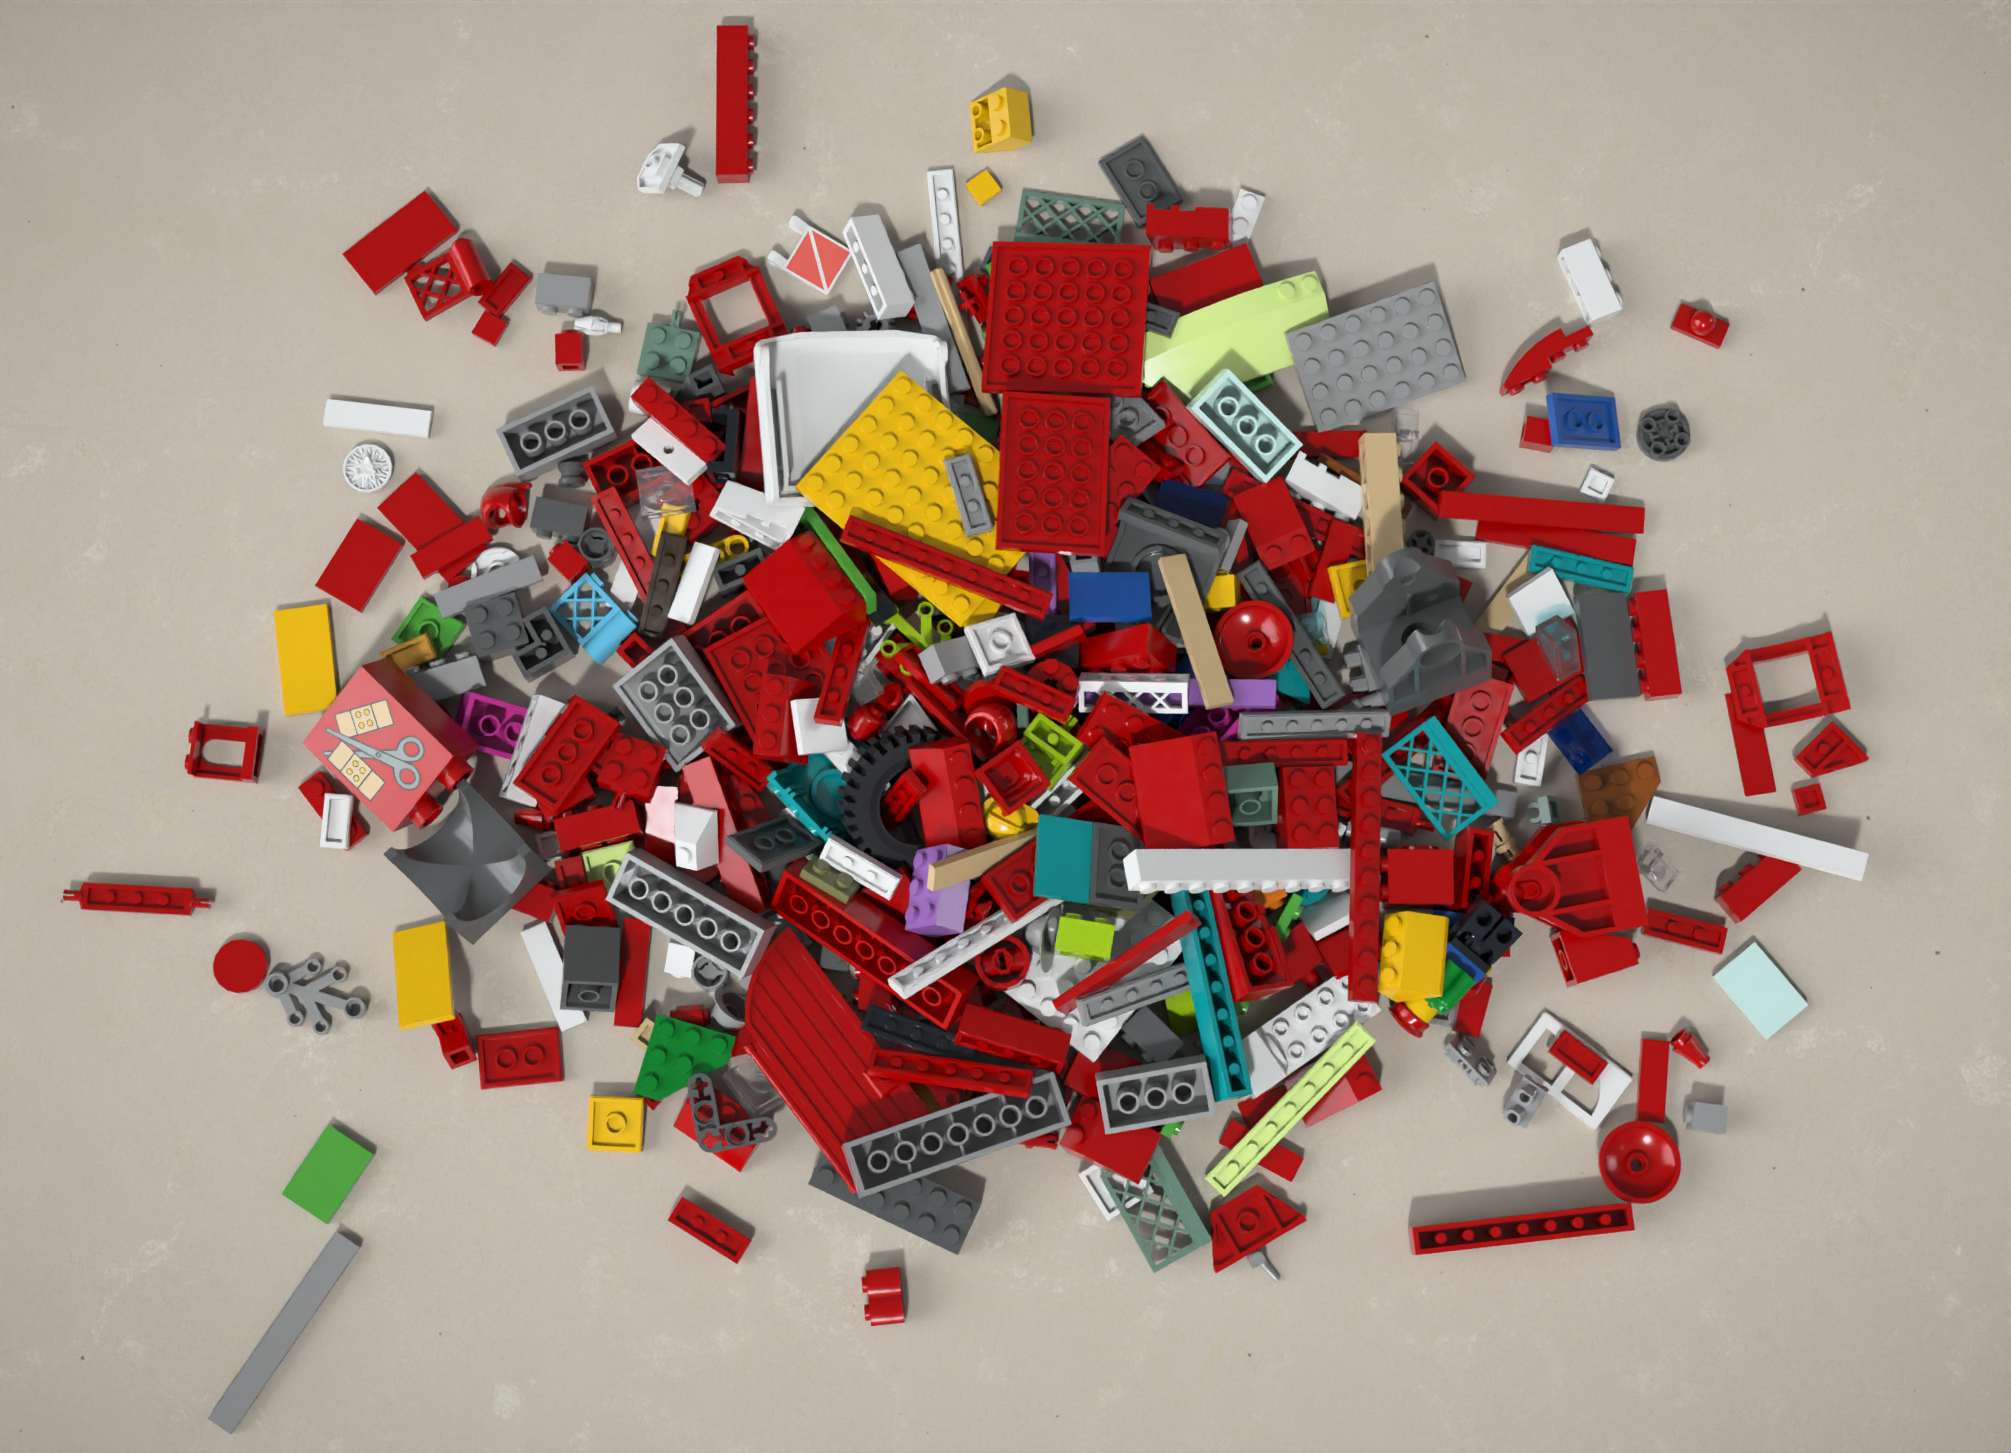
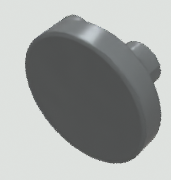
M1673 408L1656 409L1646 414L1640 421L1636 431L1637 444L1640 450L1650 459L1660 462L1671 461L1679 457L1690 444V428L1678 410Z

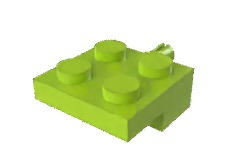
M1039 713L1023 732V738L1020 740L1050 781L1051 785L1046 788L1050 792L1084 751L1083 743L1069 734L1070 730L1078 722L1072 715H1070L1066 725L1062 723L1061 726H1058Z

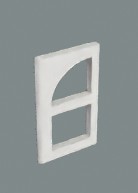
M1547 1011L1542 1012L1541 1017L1506 1062L1523 1076L1528 1074L1536 1083L1549 1089L1547 1093L1549 1096L1592 1129L1597 1128L1633 1079L1632 1076ZM1546 1029L1556 1037L1563 1030H1566L1608 1062V1065L1598 1077L1599 1096L1591 1115L1561 1093L1575 1074L1565 1066L1552 1085H1550L1521 1063Z

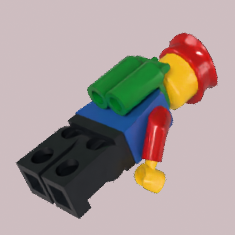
M1478 894L1472 900V905L1462 918L1448 931L1442 997L1396 1002L1392 1007H1388L1390 1014L1398 1024L1414 1037H1423V1032L1430 1027L1429 1022L1438 1012L1444 1015L1447 1010H1452L1460 1000L1476 996L1485 983L1487 975L1491 972V966L1523 934Z

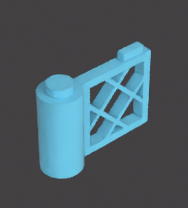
M585 573L548 610L582 645L584 650L598 664L602 665L639 629L636 623L640 620L629 609L624 612L602 589L605 584L595 573L591 575ZM588 582L593 587L592 598L579 599L580 589ZM565 603H574L573 617H563L558 610ZM579 603H592L591 617H579ZM597 603H608L613 608L605 617H597ZM578 621H591V631L582 638L578 633Z

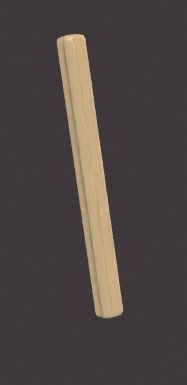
M943 268L934 269L930 272V276L981 410L985 417H991L998 413V409L992 393H982L981 391L983 369L949 280Z

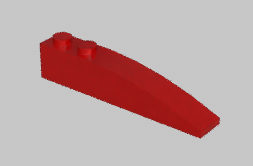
M1225 842L1203 846L1200 849H1230V847ZM1209 890L1233 1003L1257 1000L1294 986L1278 932L1274 926L1270 927L1264 916V913H1266L1261 903L1258 904L1251 891L1238 893L1237 890H1228L1223 893H1214L1213 890Z

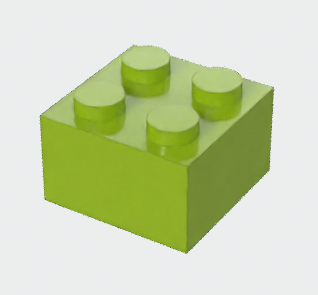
M1066 913V917L1060 916L1055 945L1056 955L1109 963L1115 925H1111L1109 919L1094 917L1092 922L1082 920L1083 915Z

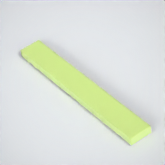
M1356 1020L1205 1176V1179L1225 1197L1357 1062L1377 1039Z

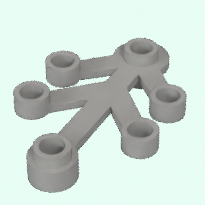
M309 959L305 965L288 974L283 971H275L269 974L265 980L266 992L270 996L280 999L287 1014V1022L293 1027L302 1026L305 1022V1015L296 1010L290 994L301 998L313 1022V1031L319 1035L329 1033L331 1025L328 1020L323 1018L316 1002L343 1010L348 1018L354 1020L361 1019L366 1014V1003L360 998L352 997L345 1000L319 992L334 983H344L348 979V971L343 967L333 968L331 973L304 987L294 983L309 974H320L323 970V964L320 960ZM313 962L318 964V969L315 972H311L309 968ZM338 970H342L344 973L343 978L340 980L335 978V973ZM278 980H282L284 983L283 988L277 990L275 987V983ZM355 1004H359L361 1007L360 1012L357 1014L352 1012V1007ZM294 1014H299L300 1021L294 1024L292 1022V1016ZM320 1022L326 1024V1029L322 1032H319L317 1029Z

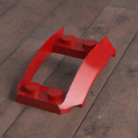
M736 256L690 276L689 292L685 297L719 373L735 377L733 370L754 362L753 350L757 342L762 339L788 335L758 266H753L746 259ZM750 281L769 325L721 345L702 301Z
M1832 631L1781 644L1744 650L1726 668L1737 717L1741 722L1760 728H1769L1851 710L1850 698L1848 697ZM1808 653L1821 703L1766 714L1754 665Z

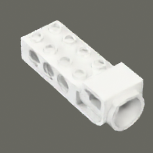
M1348 975L1338 980L1332 977L1242 1039L1253 1094L1241 1099L1243 1101L1250 1097L1255 1099L1334 1044L1356 1020L1363 1024L1381 1011L1377 1003L1369 1004L1348 1001Z

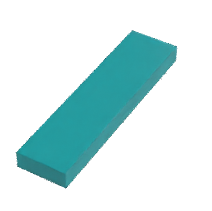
M1537 545L1530 546L1526 572L1539 574L1550 567L1553 569L1557 579L1618 593L1625 592L1626 595L1630 593L1634 567Z

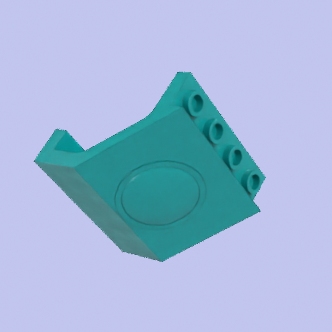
M845 716L844 722L847 738L857 749L860 746L866 750L869 749L871 745L868 741L860 742L850 735L847 725L848 716ZM823 753L809 754L808 765L792 763L783 770L773 771L767 777L769 781L767 786L804 826L823 842L824 847L832 834L854 846L851 842L852 840L844 831L846 827L840 821L839 815H842L843 812L838 809L837 800H843V797L838 794L839 786H846V782L841 779L842 773ZM897 773L888 783L893 787L902 773Z

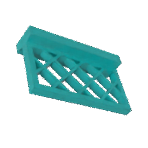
M1430 716L1421 725L1382 753V758L1445 841H1448L1487 810L1500 803L1435 716ZM1421 731L1429 738L1428 750L1413 748L1414 737ZM1410 740L1409 748L1401 747ZM1432 744L1435 746L1438 752L1432 751ZM1397 749L1407 750L1406 766L1395 765L1389 755ZM1412 751L1427 753L1425 769L1410 767ZM1431 754L1441 755L1445 759L1444 772L1429 770ZM1449 766L1454 771V773H1448ZM1399 769H1405V770H1406V771H1405V777H1404V775L1401 773V771H1400ZM1410 770L1425 772L1422 788L1410 785L1408 782ZM1428 773L1443 775L1441 791L1426 789ZM1447 776H1454L1460 779L1462 782L1460 793L1445 791ZM1465 787L1471 795L1464 794ZM1415 790H1417V791H1422L1421 798L1419 797V795L1416 793ZM1426 792L1441 794L1439 810L1430 809L1424 803ZM1445 795L1460 797L1458 812L1443 810ZM1464 797L1474 798L1481 808L1473 814L1462 813ZM1432 812L1438 813V818H1437V819H1436L1435 816L1432 814ZM1442 813L1457 815L1456 827L1448 833L1441 826ZM1461 816L1468 817L1467 819H1465L1463 822L1460 823V821H1461Z

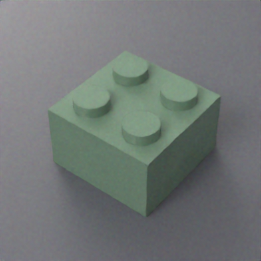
M1274 762L1222 766L1233 827L1277 824L1278 782Z

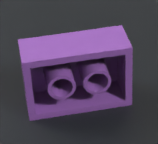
M943 844L917 850L913 860V879L909 887V905L905 914L906 931L931 938L963 933L971 879L935 892L927 888L930 863L968 851L967 849Z

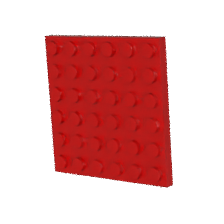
M993 241L981 384L982 393L1002 394L1003 391L1068 396L1141 398L1151 245Z

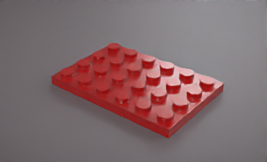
M1003 391L995 550L1104 557L1111 398Z

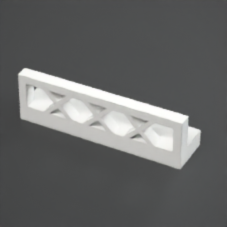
M1081 672L1078 680L1079 712H1091L1095 706L1094 704H1085V692H1096L1101 696L1105 690L1112 695L1115 692H1123L1129 698L1127 703L1131 704L1133 702L1136 705L1132 706L1145 713L1188 714L1190 674ZM1145 692L1151 693L1157 700L1152 705H1143L1137 698ZM1170 693H1182V706H1171L1164 698Z

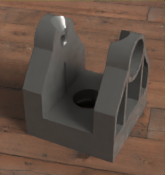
M1416 547L1397 550L1383 558L1376 565L1374 572L1349 597L1351 628L1390 716L1492 680L1491 648L1484 633L1475 630L1460 597L1459 578L1451 561L1424 554L1421 549Z

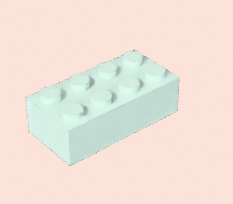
M1222 369L1185 407L1260 482L1267 483L1303 445L1229 369Z

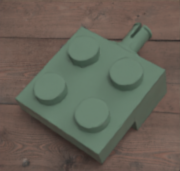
M673 310L670 325L648 322L637 374L683 384L687 376L692 374L694 363L697 360L701 336L699 332L685 330L680 327L684 313L679 310L678 312Z

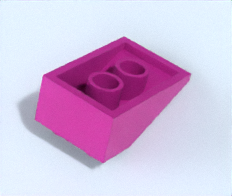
M464 692L461 696L455 722L479 745L475 751L511 760L528 709L476 693Z

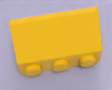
M1411 911L1385 914L1378 983L1379 993L1395 1002L1442 997L1449 918Z

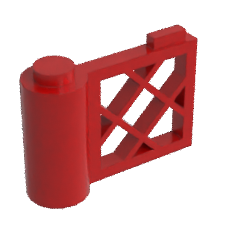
M465 238L455 240L448 253L427 265L422 266L419 264L408 270V275L404 277L415 303L426 322L471 296L486 294L494 285L473 240ZM449 263L450 270L447 277L437 275L439 268ZM422 277L428 278L424 290L417 289L413 282ZM435 280L445 282L440 294L430 292ZM451 284L460 286L462 292L453 297L447 296ZM428 296L437 298L436 306L427 311L425 304Z

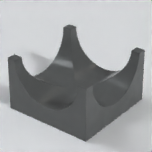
M463 778L456 785L459 790L458 804L449 820L440 830L426 841L408 849L390 847L384 855L435 905L445 917L443 920L453 930L474 945L538 884L552 868L504 817Z

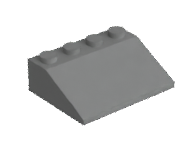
M684 635L669 639L612 685L656 745L668 749L666 760L675 772L680 771L682 766L690 764L705 753L702 750L701 743L719 726L731 734L743 725L726 692Z

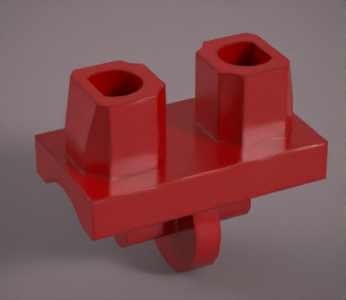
M972 273L956 283L961 291L959 296L963 301V304L958 307L960 311L967 308L971 317L975 316L980 325L987 321L988 296L984 288L989 286L990 281L985 273L977 275Z

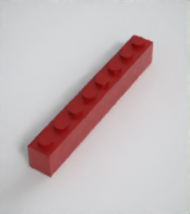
M1631 1202L1408 1227L1411 1255H1423L1633 1231L1635 1226Z

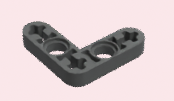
M697 1073L689 1079L688 1093L697 1142L703 1151L714 1153L768 1142L776 1137L778 1132L777 1124L769 1117H759L721 1125L712 1079L703 1073ZM698 1078L708 1083V1087L704 1088L705 1097L711 1095V1101L703 1100L695 1103V1098H701L699 1090L693 1089V1085L697 1084ZM703 1105H709L713 1109V1116L708 1121H702L698 1116V1110ZM763 1121H766V1124L769 1126L772 1125L773 1130L768 1132V1137H764L763 1133L753 1134L755 1140L750 1141L751 1132L747 1124L753 1123L752 1129L760 1128ZM735 1127H742L746 1133L745 1139L740 1143H735L730 1138V1132ZM725 1129V1139L728 1146H723V1141L715 1142L713 1148L703 1143V1139H706L708 1136L707 1133L711 1132L712 1136L717 1137L722 1135L720 1130Z

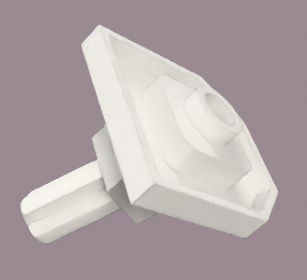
M680 143L659 144L647 156L637 177L638 190L643 193H664L667 187L673 190L677 187L695 197H699L704 189V184L684 174V169L677 165L686 148Z

